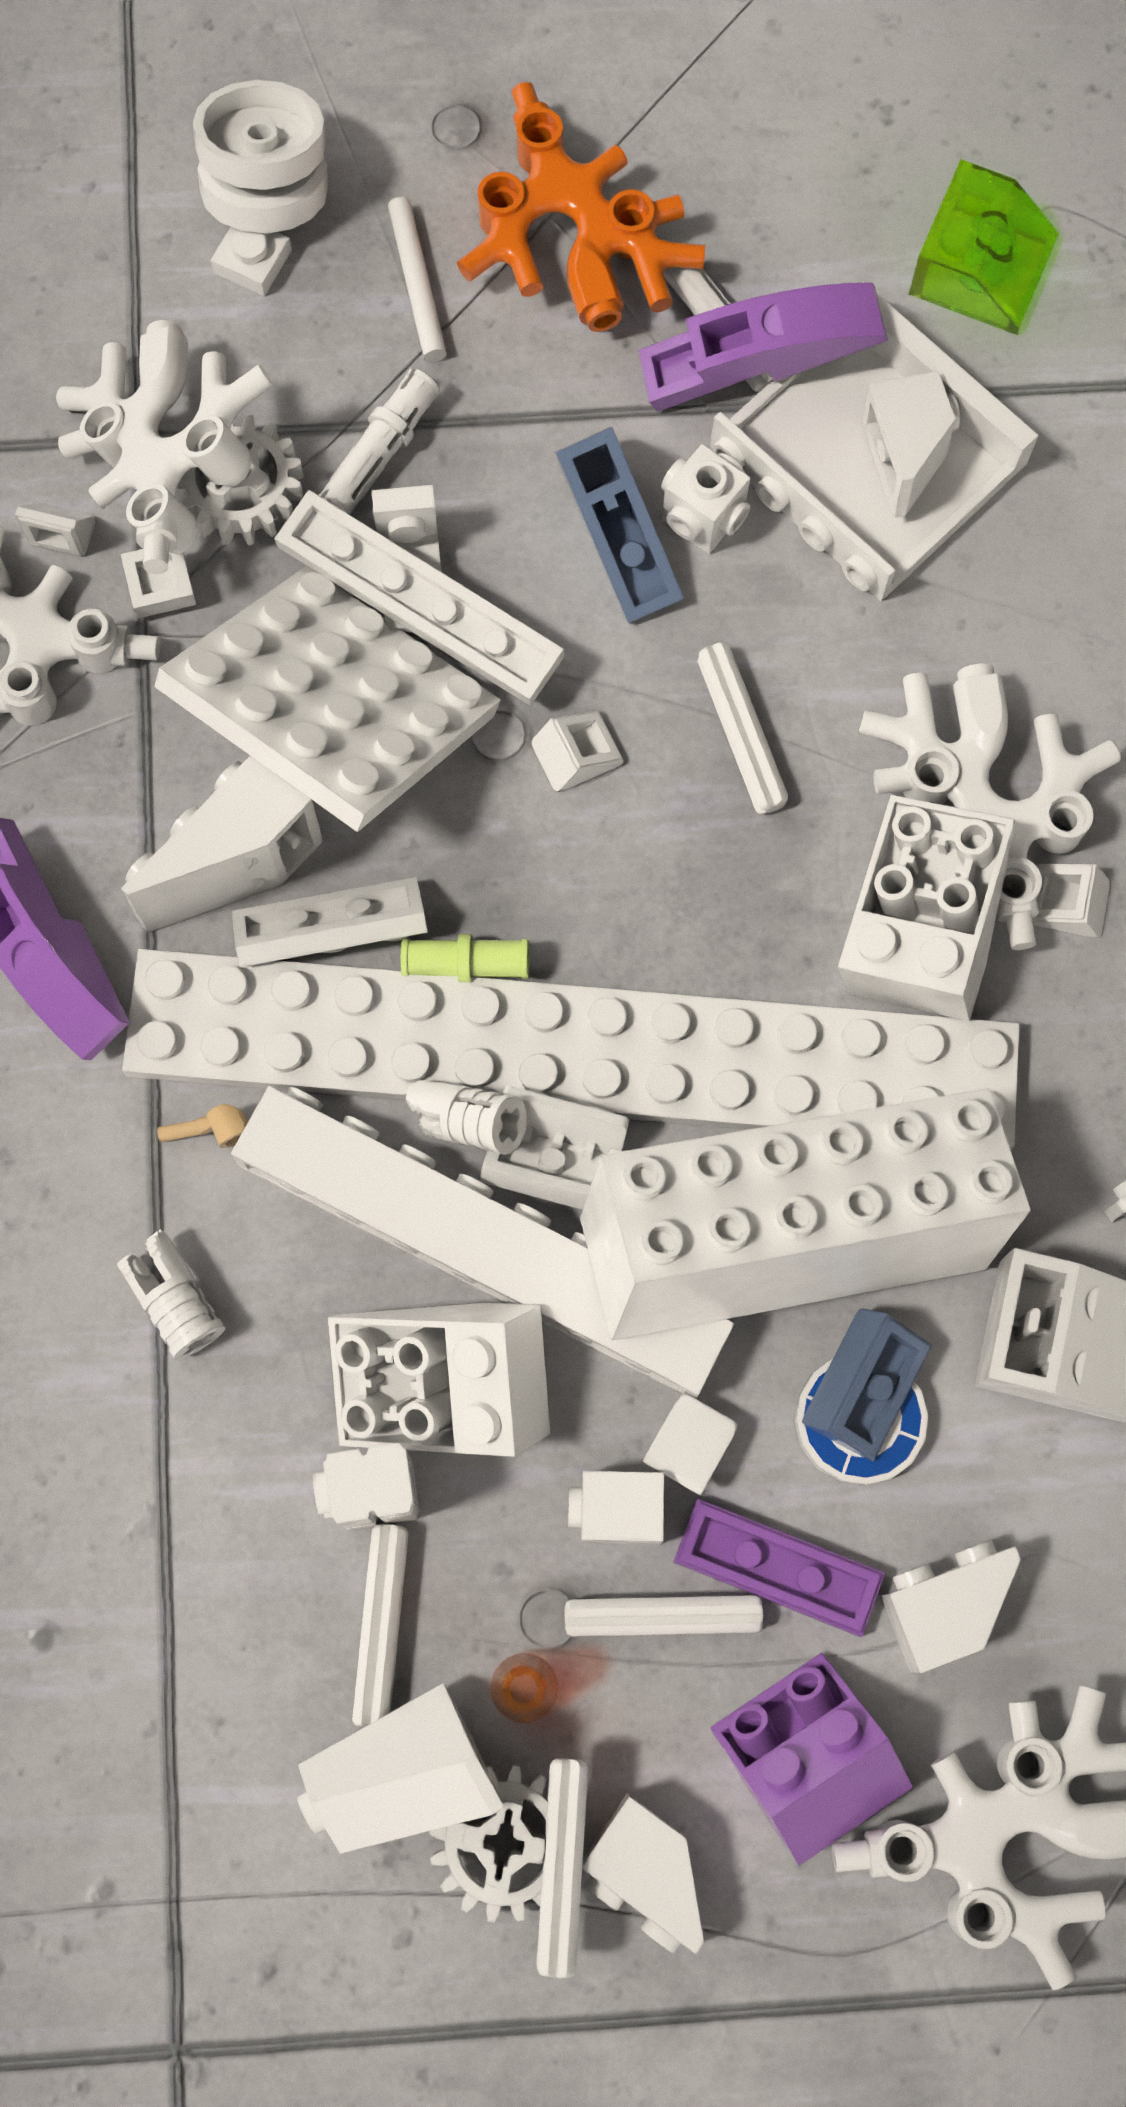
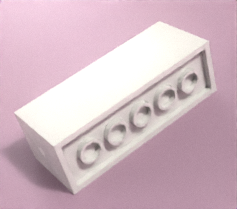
M989 1088L604 1154L600 1156L580 1220L611 1341L986 1270L1031 1209Z

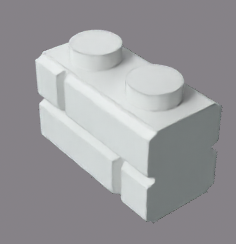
M400 1442L369 1447L367 1455H363L359 1449L327 1454L326 1460L323 1462L324 1472L313 1473V1486L318 1514H323L324 1518L334 1519L338 1525L347 1531L374 1527L378 1524L379 1519L386 1524L416 1520L420 1512L413 1459L406 1448L403 1449Z

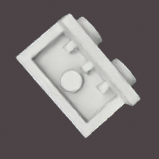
M506 1086L503 1095L516 1096L525 1105L527 1112L526 1131L520 1145L512 1153L500 1154L487 1151L482 1166L480 1182L583 1210L600 1156L622 1152L629 1119L625 1116L611 1113L602 1107L584 1106L550 1097L538 1090H524Z

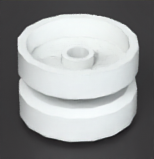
M251 80L223 87L211 93L197 107L193 121L195 149L200 161L198 165L200 194L205 209L220 223L240 231L267 234L291 230L311 220L325 205L328 191L327 163L323 156L326 146L325 120L319 104L306 92L283 82Z

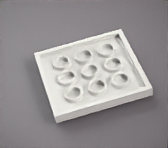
M308 566L302 568L161 666L154 685L156 689L356 832H359L494 717L501 699L479 685L476 680L463 674L430 651L423 643L416 641L400 629H392L387 626L385 618L377 611L366 606L330 579Z

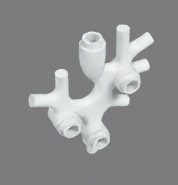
M168 320L152 322L148 325L146 334L140 337V386L131 397L124 399L126 348L115 342L107 343L103 346L101 376L95 384L89 387L62 386L59 388L56 396L60 409L64 411L87 412L82 419L80 430L59 437L58 445L62 455L70 460L96 451L113 467L106 476L88 488L95 502L104 509L128 490H137L128 502L126 516L128 521L136 528L137 544L144 549L143 568L153 574L166 572L168 570L169 553L179 554L186 551L192 546L197 536L196 522L193 514L175 498L180 479L191 468H199L213 483L218 485L234 486L242 482L251 468L250 454L248 448L230 430L231 424L237 414L249 402L273 386L272 380L260 364L256 365L235 382L226 385L227 359L225 355L216 351L207 352L202 357L201 402L197 414L183 431L171 437H160L158 433L159 424L165 413L178 400L187 377L188 339L183 334L179 325Z
M0 527V554H1V547H2L3 534H4V530H3L1 527ZM0 557V634L6 638L10 646L8 660L0 670V714L10 712L17 722L27 726L40 725L49 720L56 710L57 698L47 673L58 662L77 659L85 670L91 673L103 674L114 670L118 666H128L130 659L158 661L160 655L159 636L131 634L129 626L116 625L113 618L103 610H83L77 613L71 621L63 618L58 613L57 605L73 578L67 571L56 565H51L40 585L32 593L24 597L11 596L12 580Z
M986 663L970 665L958 671V681L953 685L961 736L957 742L946 743L938 737L936 732L927 674H909L903 678L907 704V714L905 716L893 717L866 709L862 716L859 734L889 741L904 748L908 754V760L903 766L874 770L876 794L903 791L905 798L941 805L949 798L956 808L1015 819L1002 888L1012 890L1017 898H1011L1001 890L996 917L999 922L1007 923L1012 950L1032 948L1036 946L1032 918L1039 914L1036 897L1042 887V877L1037 866L1027 859L1029 847L1036 840L1044 850L1054 854H1064L1078 846L1093 822L1092 806L1087 798L1080 794L1081 789L1090 778L1120 762L1119 750L1111 740H1107L1081 755L1070 754L1063 744L1058 715L1045 714L1038 716L1034 719V727L1043 770L1042 782L1038 790L1029 798L1020 801L1007 800L1000 797L992 789L989 782L990 768L1003 748L1008 728V712L1002 676L995 673L993 665ZM921 780H930L934 783L935 787L928 786L921 782ZM1053 823L1061 824L1067 831L1058 829Z
M1079 1686L1071 1721L1064 1736L1056 1741L1048 1740L1041 1734L1036 1701L1008 1703L1013 1738L1002 1746L997 1757L998 1773L1005 1783L1001 1789L986 1791L979 1788L968 1777L956 1753H949L931 1764L949 1800L948 1809L944 1815L933 1823L916 1826L903 1820H891L882 1824L877 1830L865 1831V1840L832 1843L835 1872L868 1869L871 1878L890 1876L902 1882L916 1881L922 1878L929 1869L947 1872L957 1880L960 1887L949 1901L947 1915L952 1930L961 1939L980 1949H992L1001 1945L1008 1937L1014 1938L1025 1944L1034 1955L1052 1990H1057L1070 1984L1077 1978V1975L1057 1940L1058 1932L1062 1926L1069 1923L1105 1920V1904L1101 1891L1050 1896L1027 1895L1016 1889L1006 1877L1002 1865V1854L1007 1842L1012 1837L1023 1832H1033L1045 1837L1064 1851L1080 1857L1095 1860L1126 1859V1800L1079 1804L1069 1794V1784L1077 1776L1126 1771V1742L1109 1744L1102 1742L1098 1737V1725L1106 1693ZM1029 1752L1034 1758L1035 1767L1033 1772L1024 1778L1018 1771L1017 1763L1022 1754ZM906 1837L910 1846L909 1854L904 1860L895 1862L889 1853L890 1845L896 1838ZM983 1903L986 1908L985 1920L980 1925L971 1927L967 1919L968 1911L974 1904Z

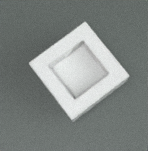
M230 227L210 260L213 273L265 297L292 251L290 237L279 232L267 234L245 232Z
M144 549L120 554L137 619L196 605L184 552L179 554L170 552L168 570L160 574L149 573L143 568Z

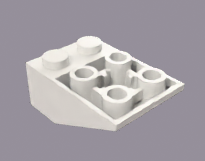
M249 756L243 763L239 761L232 763L216 781L214 786L215 792L199 809L191 807L181 814L171 828V837L155 854L148 852L141 856L129 869L125 878L127 883L121 890L141 927L150 933L281 886L323 842L312 799L252 756Z
M895 795L890 796L838 965V970L848 994L970 1021L987 964L1015 827V819Z
M1017 1248L1011 1250L999 1262L975 1387L1126 1423V1280L1079 1263Z
M473 1303L339 1314L328 1317L339 1446L369 1448L400 1442L403 1449L406 1448V1450L516 1457L551 1434L541 1305Z

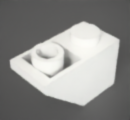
M989 1540L955 1553L959 1566L935 1575L929 1563L892 1577L897 1590L881 1595L910 1673H923L985 1648L1021 1560L1016 1546L996 1551L993 1541Z
M627 1793L583 1857L582 1869L590 1874L584 1886L616 1911L626 1901L647 1917L640 1929L669 1952L675 1954L682 1944L694 1954H697L704 1940L687 1839L682 1833Z

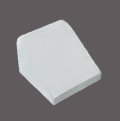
M43 503L18 506L15 513L29 544L77 556H85L96 524L95 516Z
M598 710L551 718L531 742L555 791L574 787L615 769L624 762Z
M1037 864L1042 877V887L1036 897L1039 914L1032 918L1033 925L1087 937H1101L1110 881L1097 864Z
M683 1393L677 1399L642 1462L701 1495L731 1442L738 1425L732 1419L696 1398Z

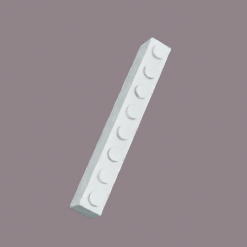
M270 1086L267 1087L231 1152L238 1167L505 1304L541 1305L543 1324L680 1394H689L697 1399L734 1325L733 1322L724 1319L611 1341L589 1251L583 1234L575 1232L570 1240L550 1230L548 1227L551 1220L541 1212L521 1203H517L514 1210H511L492 1200L491 1197L494 1191L484 1183L465 1174H459L456 1181L433 1170L437 1163L433 1158L411 1146L402 1145L400 1151L397 1152L376 1141L380 1133L370 1125L351 1116H345L341 1123L321 1113L323 1104L304 1091L289 1087L286 1094Z

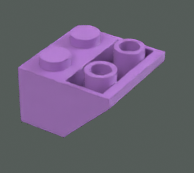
M822 1652L710 1727L763 1814L799 1866L913 1788L888 1737Z

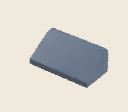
M864 1308L859 1309L806 1410L802 1423L824 1437L874 1462L932 1344L887 1313Z

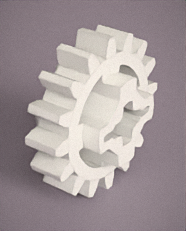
M247 415L241 427H233V424H231L230 428L249 450L251 468L246 478L234 486L218 485L213 483L199 468H191L180 479L175 493V498L193 514L199 534L205 538L216 528L219 530L222 544L228 546L234 537V533H243L247 545L254 544V531L262 528L271 537L277 535L274 520L277 517L288 520L293 513L290 501H301L303 498L302 485L299 480L304 478L300 458H294L295 451L292 440L286 438L278 441L277 428L272 422L261 431L256 430L253 415ZM270 462L277 470L275 485L269 479L268 465ZM201 475L206 477L208 483L206 485L208 494L205 498L199 491Z
M513 1764L508 1780L498 1781L497 1774L492 1765L486 1767L505 1808L489 1816L481 1823L469 1821L431 1830L429 1833L431 1836L445 1841V1848L432 1854L430 1862L431 1865H448L451 1873L447 1875L440 1886L444 1893L454 1890L458 1886H461L466 1891L461 1910L467 1913L475 1906L478 1900L487 1903L486 1913L488 1922L495 1923L500 1907L510 1906L512 1914L518 1922L524 1920L526 1901L533 1898L536 1904L541 1907L543 1869L528 1884L509 1890L511 1875L528 1862L535 1864L544 1862L545 1834L533 1832L522 1817L521 1812L523 1800L526 1799L542 1813L546 1820L548 1800L542 1795V1792L545 1789L547 1777L540 1774L528 1786L521 1783L520 1765ZM511 1809V1825L514 1826V1838L524 1841L523 1850H511L508 1861L504 1862L503 1873L497 1875L498 1860L495 1859V1847L485 1844V1835H496L499 1831L500 1823H504L506 1810ZM458 1849L476 1854L487 1871L485 1886L476 1881L467 1872L461 1861Z

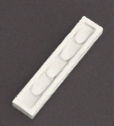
M310 490L307 491L274 538L279 549L314 571L324 575L333 583L529 706L533 704L564 658V649Z

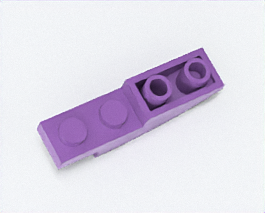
M873 282L841 283L781 291L706 311L686 318L687 332L639 349L638 351L649 403L659 412L766 372L770 374L774 381H778L886 342L888 338Z
M0 818V968L28 1005L56 1036L82 1060H92L130 1022L81 921L61 919L15 821Z

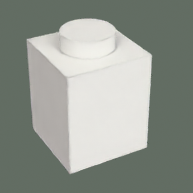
M583 1471L582 1487H569L568 1527L581 1528V1543L661 1544L663 1542L664 1473Z

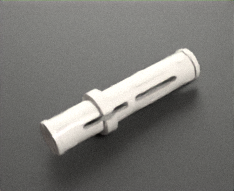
M413 368L408 370L391 398L387 400L383 407L377 406L368 417L370 425L318 496L351 515V512L366 495L392 456L399 448H406L414 438L412 430L426 409L430 407L440 394V388L432 378L418 369L416 371Z

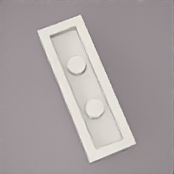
M417 877L232 911L235 949L240 967L272 961H283L288 958L320 952L335 953L347 947L379 941H399L411 935L428 932Z

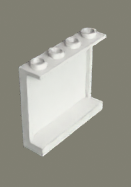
M877 294L888 341L778 381L772 380L730 419L722 412H719L714 417L710 447L716 454L723 453L735 459L741 465L745 474L750 477V483L755 487L758 497L765 506L774 512L782 511L798 526L801 536L809 546L820 552L825 550L842 566L844 575L852 585L861 591L869 590L882 602L1027 465L1039 435ZM939 371L946 393L954 394L957 399L960 413L959 428L952 432L947 457L906 516L894 518L862 424L868 385L874 382Z

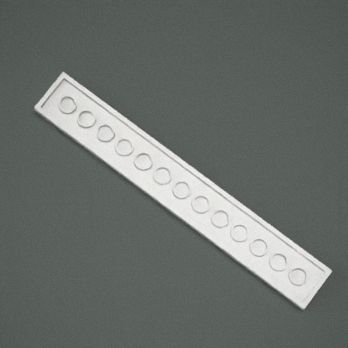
M138 949L129 1014L130 1023L127 1029L122 1072L126 1077L267 1089L270 1086L276 1090H288L289 1087H294L311 1093L405 1100L406 1086H410L412 1082H417L418 1080L467 1086L503 1094L506 1086H512L524 1090H538L550 1097L584 1106L602 1107L611 1113L625 1116L629 1120L746 1130L989 1088L1010 1150L1015 1145L1019 1023L976 1019L966 1021L952 1017L471 977V982H458V976H402L401 971L288 961H272L240 967L238 957Z

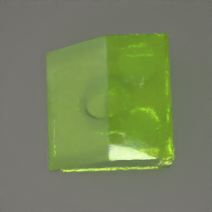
M960 159L919 254L909 295L1017 335L1059 233L1016 179Z

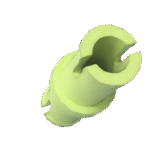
M459 934L458 940L402 939L400 955L401 975L458 976V982H471V977H522V979H529V939L473 940L472 934Z

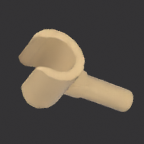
M222 1104L212 1108L205 1117L197 1118V1120L158 1127L157 1134L160 1142L205 1135L213 1131L219 1147L227 1148L236 1145L248 1120L245 1113L229 1104Z

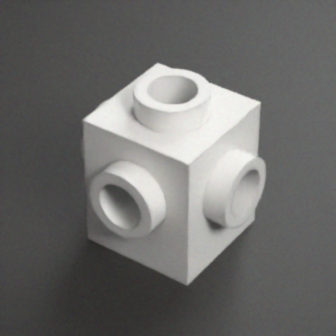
M701 444L688 461L679 458L664 477L661 484V489L665 491L662 522L680 537L689 540L710 554L726 534L732 536L746 519L751 505L746 502L750 477L745 474L743 468L735 459L723 453L716 454Z

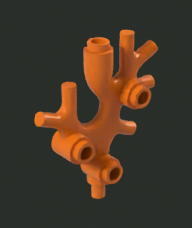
M523 82L516 85L512 90V96L517 107V111L513 116L516 126L517 158L522 169L530 175L521 182L518 177L511 173L494 172L487 175L480 182L477 190L479 223L483 232L488 236L479 246L457 261L461 274L466 280L471 282L494 264L499 262L507 263L513 270L521 295L530 297L538 294L543 289V284L528 245L527 233L530 225L538 217L547 213L558 212L566 214L573 219L578 229L576 240L568 257L567 281L581 323L588 325L589 329L593 332H603L615 327L622 319L621 311L623 310L624 303L609 262L610 258L615 254L622 258L633 260L651 311L662 312L667 310L673 304V300L663 272L673 267L704 270L706 245L674 243L661 240L655 234V230L659 225L685 217L680 195L677 194L652 201L644 192L628 189L617 193L610 201L607 200L603 195L604 185L609 178L628 165V160L623 150L618 145H613L589 163L574 161L563 148V123L559 115L549 109L545 102L538 100L532 83Z

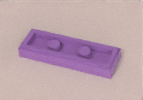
M700 1499L695 1501L673 1563L857 1637H863L885 1575L884 1572Z

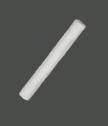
M397 197L388 203V209L423 357L427 362H438L447 356L413 210L408 198Z

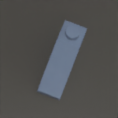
M608 427L555 451L571 493L628 623L684 599L613 427Z

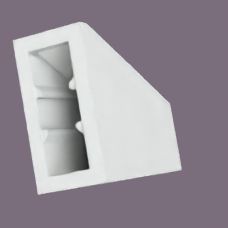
M444 1683L298 1764L306 1789L305 1793L297 1797L301 1811L313 1833L317 1835L326 1830L340 1854L490 1816L505 1808L474 1738Z

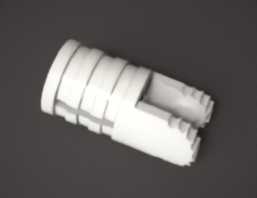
M418 1080L417 1082H412L410 1086H406L405 1100L412 1112L422 1113V1118L419 1119V1126L423 1133L429 1135V1137L434 1136L437 1139L446 1140L451 1143L500 1154L512 1153L520 1145L524 1137L527 1125V1112L523 1101L516 1096L428 1080Z
M160 1229L149 1237L145 1244L147 1245L146 1250L150 1253L149 1256L153 1258V1262L165 1282L159 1284L154 1274L150 1272V1268L147 1267L146 1262H143L135 1254L132 1255L130 1253L125 1256L117 1265L144 1311L151 1316L150 1320L155 1328L159 1329L161 1338L170 1347L171 1355L175 1360H180L200 1351L215 1341L225 1331V1326L215 1316L216 1312L211 1304L207 1303L203 1291L197 1287L196 1279L165 1231Z

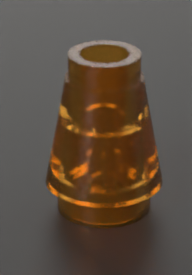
M520 1653L506 1658L499 1664L492 1676L490 1691L494 1705L503 1716L515 1722L529 1723L539 1720L551 1710L557 1698L558 1683L553 1669L544 1659L533 1654ZM521 1675L531 1676L536 1681L538 1688L536 1696L525 1703L515 1700L512 1696L513 1692L510 1691L513 1679Z

